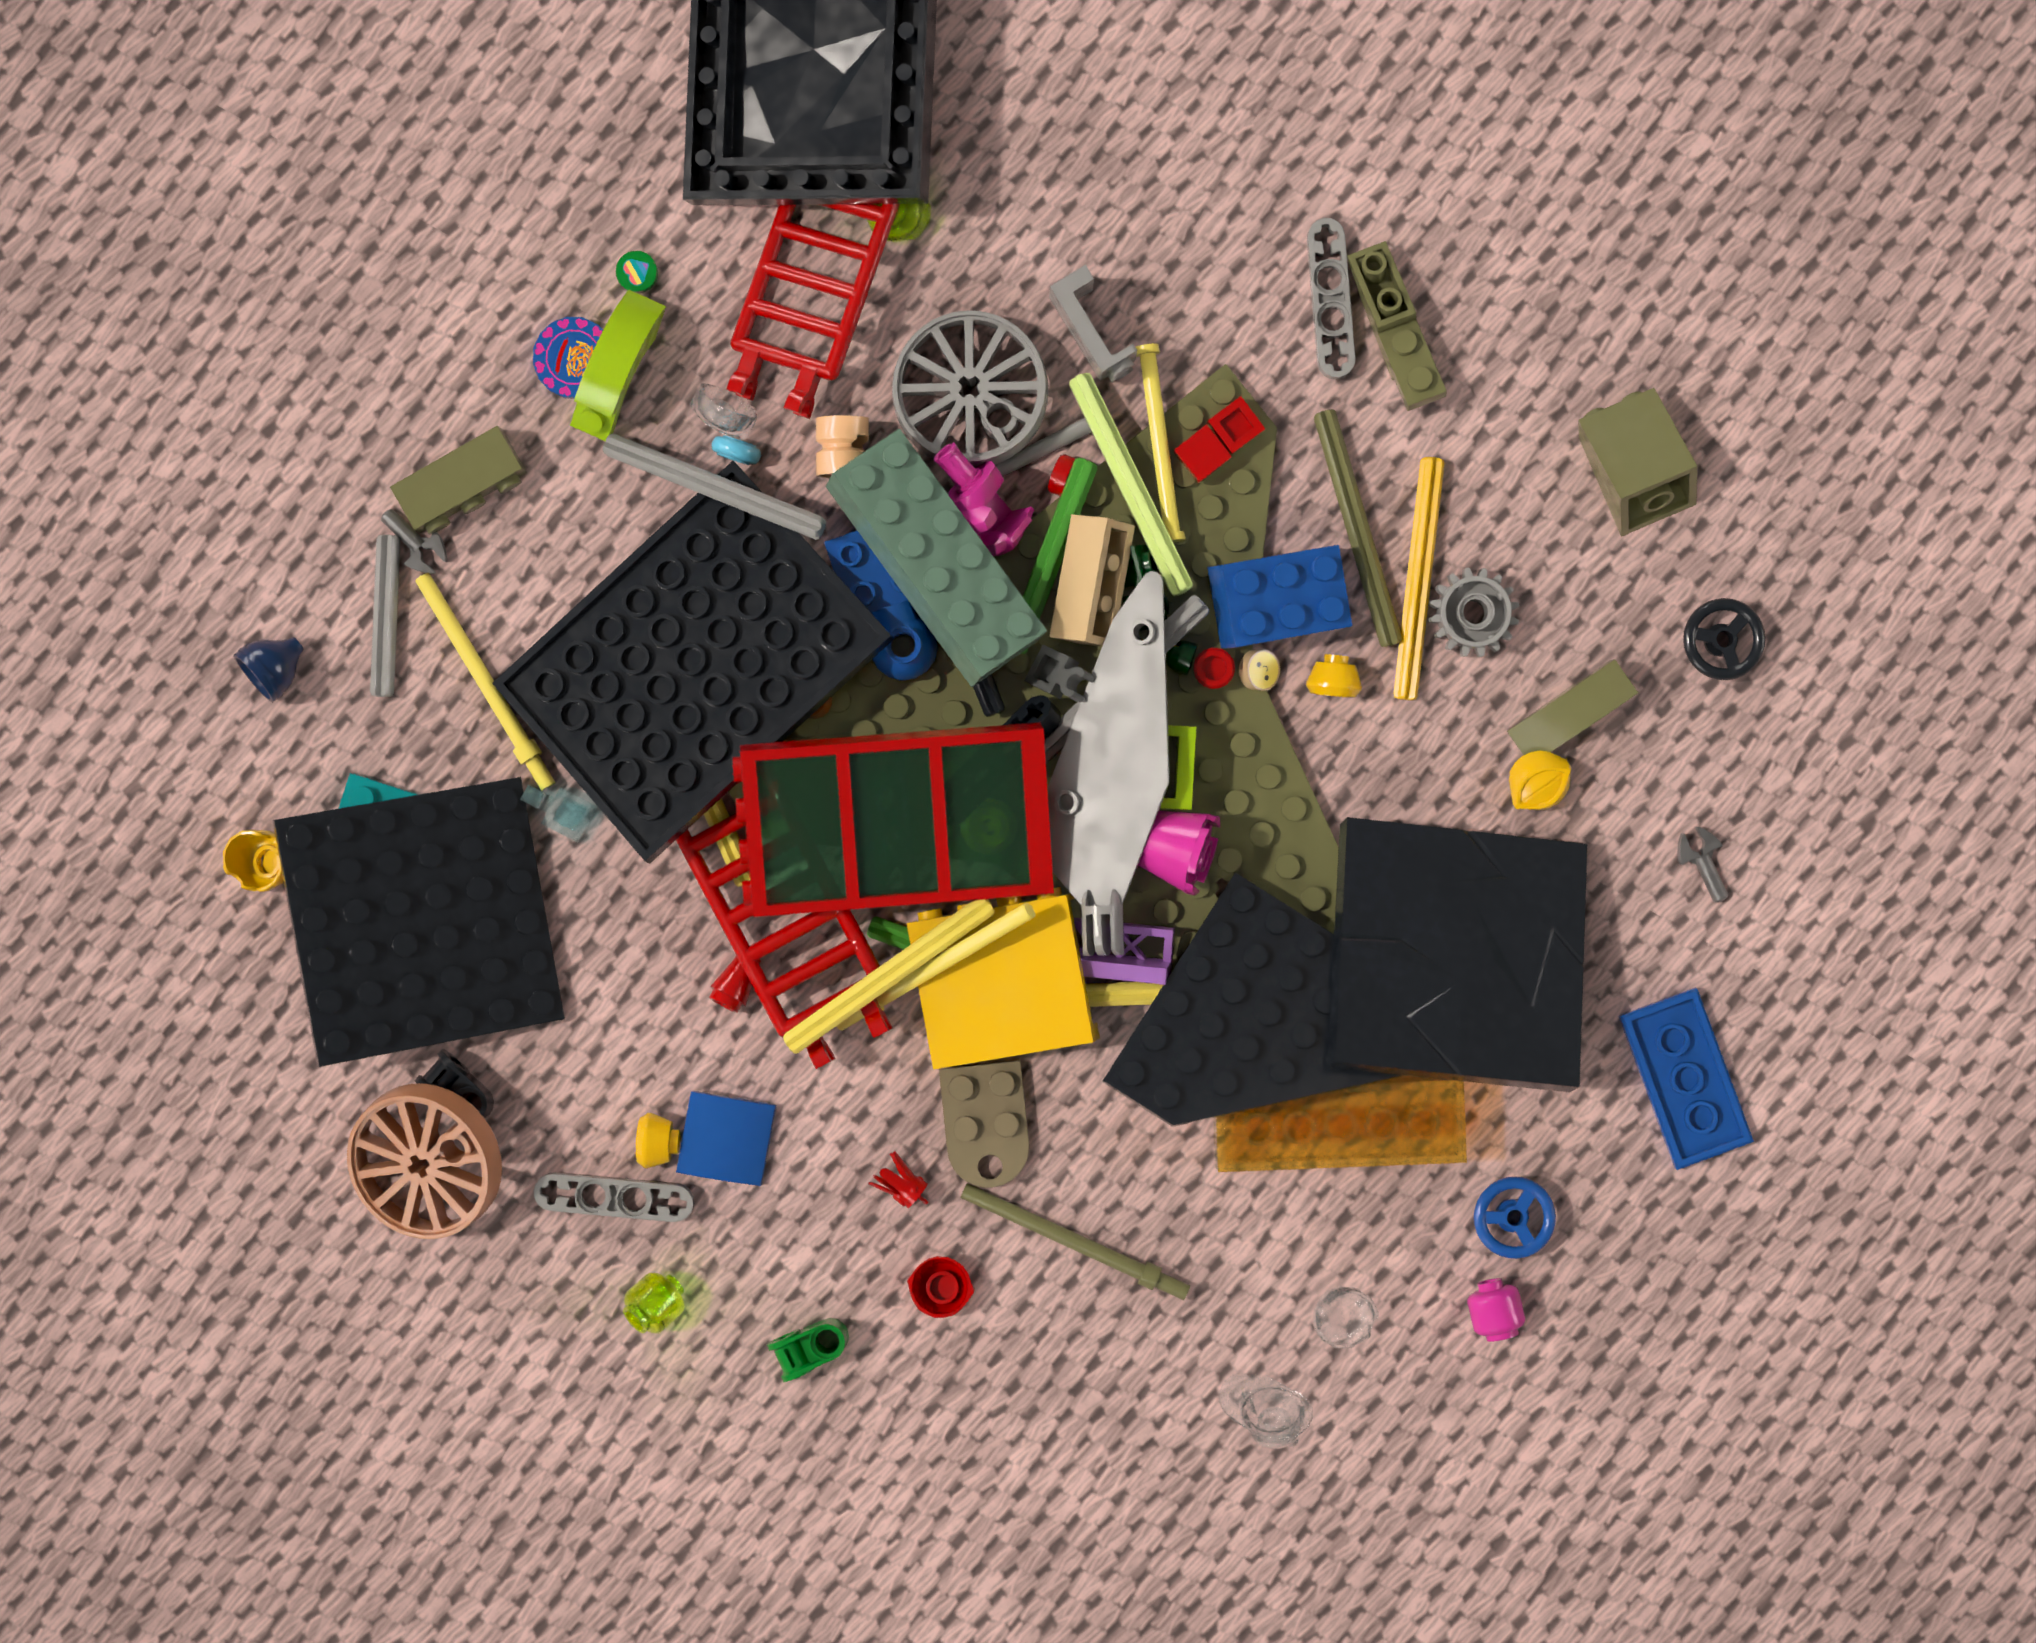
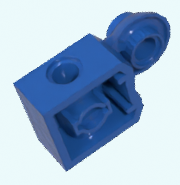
M854 531L825 541L824 544L832 568L840 579L894 638L905 634L911 636L915 641V649L907 657L896 656L892 651L893 641L889 643L872 659L877 668L888 677L901 681L915 679L926 673L935 662L938 650L937 639L921 617L916 614V610L860 533Z

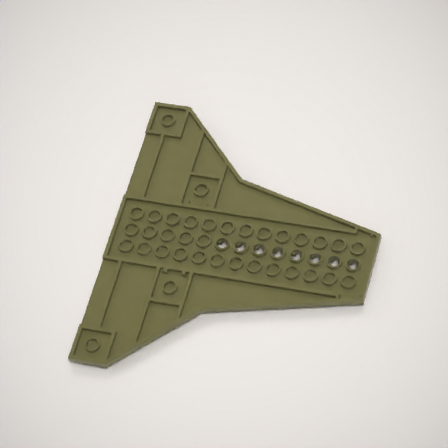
M1227 364L1223 365L1164 413L1180 531H1185L1186 539L1175 542L1174 545L1193 582V587L1189 591L1173 596L1163 579L1164 593L1169 603L1167 618L1193 595L1198 596L1209 608V614L1181 639L1198 644L1189 674L1184 675L1175 672L1166 664L1168 725L1196 727L1192 810L1159 808V811L1212 814L1220 817L1221 822L1220 828L1212 826L1211 837L1218 838V843L1205 882L1196 881L1194 885L1199 890L1197 895L1187 894L1142 867L1137 866L1123 902V923L1175 928L1172 971L1218 900L1215 892L1218 891L1219 886L1216 882L1220 878L1227 882L1230 881L1235 872L1332 934H1334L1339 847L1267 690H1251L1246 688L1241 682L1239 664L1242 657L1248 651L1253 650V644L1236 648H1223V650L1231 655L1235 664V672L1232 680L1222 688L1208 689L1197 682L1193 673L1194 661L1202 651L1208 648L1221 649L1207 567L1263 558L1277 427ZM1242 396L1265 427V431L1232 454L1230 460L1202 482L1198 483L1173 452L1174 449L1206 424L1212 430L1207 421ZM1147 426L1125 445L1161 516L1150 428ZM1105 460L1097 466V472L1080 515L1110 518L1135 525L1131 546L1144 545L1146 542ZM1060 497L1032 519L1024 531L1021 540L1012 551L1001 556H994L1021 596L1024 594ZM1063 560L1040 617V622L1047 632L1034 645L1029 647L1027 653L1019 654L992 673L1005 706L1003 712L991 717L984 715L974 688L969 685L937 641L938 650L935 662L926 673L915 679L901 681L885 675L877 668L874 661L871 660L832 696V705L827 714L818 719L808 718L783 742L1003 725L1026 701L1035 696L1049 698L1059 709L1062 717L1077 703L1076 701L1064 694L1059 699L1024 681L1042 645H1046L1078 661V667L1091 674L1102 649L1100 646L1077 644L1049 637ZM1135 587L1124 588L1122 597L1131 595ZM1149 629L1139 631V637L1145 640L1149 636ZM903 634L893 640L892 651L896 656L907 657L913 653L915 641L911 636ZM1082 680L1077 686V693L1083 696L1089 681ZM1168 736L1170 782L1164 798L1174 799L1177 737ZM1018 741L1008 742L1004 747L1003 753L1012 750ZM983 744L942 747L944 783ZM929 748L904 750L914 855L936 857L933 810L931 808L932 792ZM1062 750L1046 764L1047 789ZM890 751L877 752L878 766L885 770L891 760ZM836 755L771 760L815 844L843 847ZM1018 766L987 797L1006 803L1016 817V835L1006 849L995 854H983L973 850L962 836L961 823L955 825L947 824L950 859L995 863L1019 882L1030 881L1023 770ZM988 768L979 771L974 778V782L983 779L988 772ZM758 772L757 783L760 800L768 796L770 792ZM742 782L736 784L728 792L735 801V798H744ZM888 785L881 796L882 806L886 810L890 809L895 800L894 790ZM779 809L760 818L761 834L765 838L775 839L790 830ZM984 819L983 823L989 822L991 819ZM891 826L885 836L886 846L891 851L899 840L898 830ZM988 831L987 834H993L995 831ZM1053 873L1054 888L1061 887L1062 895L1070 893ZM1076 899L1070 900L1073 918H1082L1080 903ZM1128 934L1132 940H1135L1138 936H1140ZM1146 936L1137 944L1146 957L1163 959V937ZM1129 950L1125 954L1128 956H1136L1132 950Z

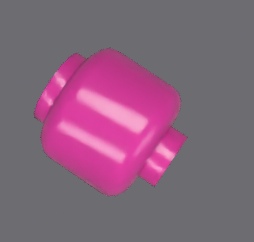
M1493 1278L1477 1283L1479 1290L1470 1294L1467 1300L1475 1333L1486 1336V1340L1489 1342L1506 1340L1519 1334L1518 1329L1525 1323V1314L1518 1288L1509 1284L1503 1285L1502 1278Z

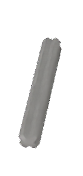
M378 535L376 539L370 693L376 697H391L394 694L400 539L395 535Z

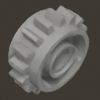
M1470 568L1463 569L1461 580L1453 573L1448 575L1447 579L1450 586L1447 588L1440 584L1437 585L1435 590L1441 597L1439 600L1429 601V606L1437 610L1436 615L1428 618L1429 623H1438L1440 628L1436 631L1434 637L1440 638L1445 636L1448 639L1445 649L1449 651L1457 645L1460 647V656L1466 657L1470 649L1475 650L1477 657H1483L1486 645L1492 651H1498L1500 645L1497 640L1499 638L1507 641L1510 640L1512 635L1507 628L1508 626L1517 625L1519 622L1517 618L1511 616L1512 610L1519 607V602H1510L1508 597L1514 589L1512 587L1503 589L1499 585L1502 580L1501 575H1497L1493 579L1487 578L1486 568L1480 569L1477 576H1473ZM1469 601L1477 602L1483 608L1484 616L1479 624H1472L1464 617V606Z

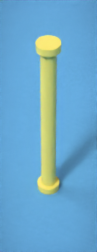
M1144 344L1136 346L1138 350L1136 357H1140L1162 521L1173 543L1186 539L1185 531H1180L1156 354H1159L1160 350L1159 344Z

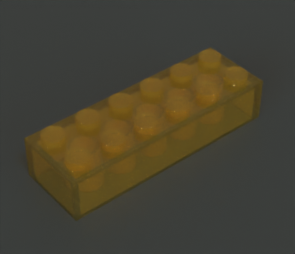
M1424 1077L1393 1078L1213 1118L1215 1167L1218 1172L1467 1163L1463 1081Z

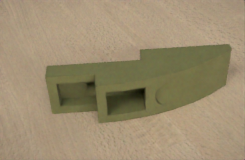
M1386 241L1347 255L1348 263L1390 377L1392 380H1395L1407 411L1446 397L1447 390L1418 325L1415 308Z

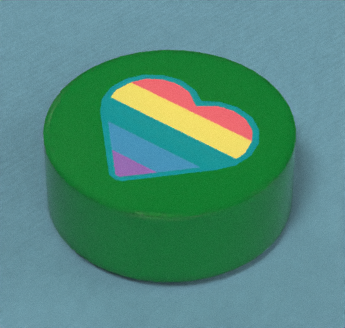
M630 251L619 259L616 265V277L625 290H631L639 294L647 292L655 285L658 278V269L654 260L647 253Z

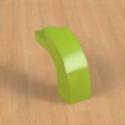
M631 290L626 292L610 316L588 361L574 399L577 404L570 426L603 441H606L608 435L613 434L631 380L643 356L653 344L658 334L666 309L665 305Z

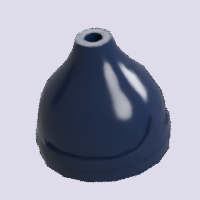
M295 637L284 640L262 639L243 646L233 657L258 691L273 703L280 699L283 693L291 686L295 678L298 659L304 648Z

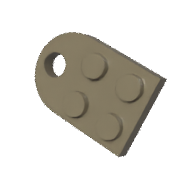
M1021 1061L940 1068L939 1077L947 1153L953 1169L963 1180L978 1187L993 1188L1010 1182L1023 1169L1029 1153ZM986 1155H994L1002 1162V1171L994 1178H986L979 1172L978 1163Z

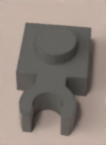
M1042 645L1024 681L1059 699L1064 694L1076 702H1083L1085 697L1077 693V686L1082 680L1093 683L1095 678L1091 673L1078 667V661L1046 645Z

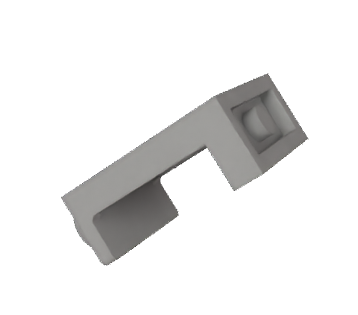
M1084 265L1050 286V300L1099 381L1101 382L1109 377L1113 383L1133 370L1132 366L1136 360L1138 350L1134 344L1114 355L1107 349L1078 301L1092 292L1094 287V277L1087 265Z

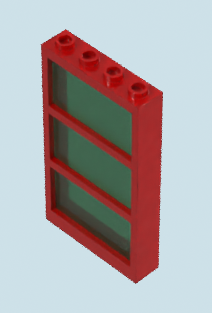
M1040 722L740 745L739 757H732L734 782L743 783L744 798H735L737 824L746 823L747 839L739 840L741 865L749 864L750 880L742 881L744 906L752 905L753 917L1054 894L1044 728Z

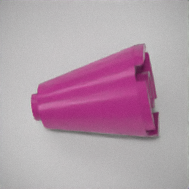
M1158 811L1138 866L1187 894L1197 895L1199 890L1194 885L1196 881L1205 882L1214 858L1218 838L1211 837L1212 826L1220 828V817L1202 813Z

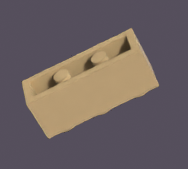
M1071 514L1049 637L1077 644L1103 646L1112 620L1121 607L1135 525L1110 518Z

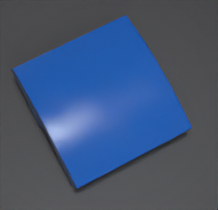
M691 1091L676 1173L761 1186L776 1105Z

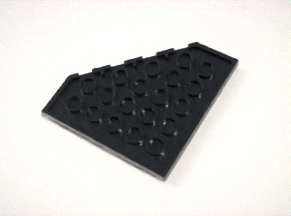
M1235 872L1169 975L1166 985L1162 986L1102 1082L1174 1127L1267 1105L1298 1100L1308 1096L1357 1087L1381 1080L1398 1078L1403 1075L1327 1068L1334 934Z

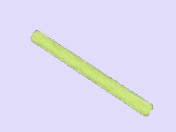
M1090 373L1079 374L1069 382L1079 407L1170 593L1173 596L1184 594L1193 587V582Z

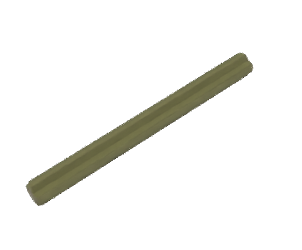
M1334 409L1321 411L1315 414L1314 421L1379 644L1382 647L1392 646L1400 643L1402 636L1338 417Z

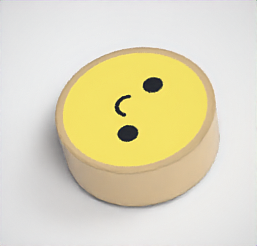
M1254 649L1248 651L1242 657L1239 664V676L1246 688L1266 691L1271 689L1279 679L1280 664L1275 654L1271 651Z

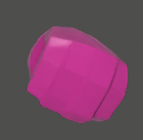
M954 442L944 446L935 455L934 461L947 473L955 484L948 493L949 497L993 557L1012 551L1031 523L1034 509L1027 507L1011 511L996 493L1004 479L992 461L974 468Z

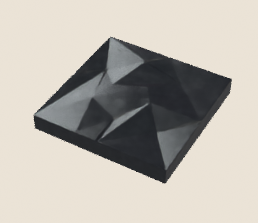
M691 0L683 200L692 205L928 204L937 0Z
M1347 817L1340 824L1327 1068L1561 1092H1572L1579 1088L1588 844Z

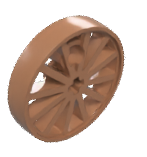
M407 1084L387 1091L362 1113L355 1123L348 1140L347 1166L351 1182L358 1197L380 1222L392 1230L409 1237L439 1239L460 1232L474 1223L488 1210L500 1187L502 1160L500 1149L491 1127L480 1112L467 1100L439 1086ZM414 1103L428 1105L424 1128L420 1125ZM397 1105L403 1128L387 1111V1106ZM442 1112H444L457 1123L440 1136L438 1128ZM372 1121L389 1140L370 1132L369 1128ZM455 1139H458L463 1144L465 1151L460 1150L455 1145ZM367 1150L389 1158L392 1161L370 1163L367 1158ZM480 1162L482 1177L462 1170L459 1167L469 1163ZM404 1174L385 1192L381 1190L374 1179L377 1176ZM411 1181L405 1210H402L390 1199ZM455 1185L477 1193L479 1197L476 1204L471 1203ZM422 1195H424L431 1220L422 1219L418 1216ZM442 1198L460 1218L452 1220L447 1216Z

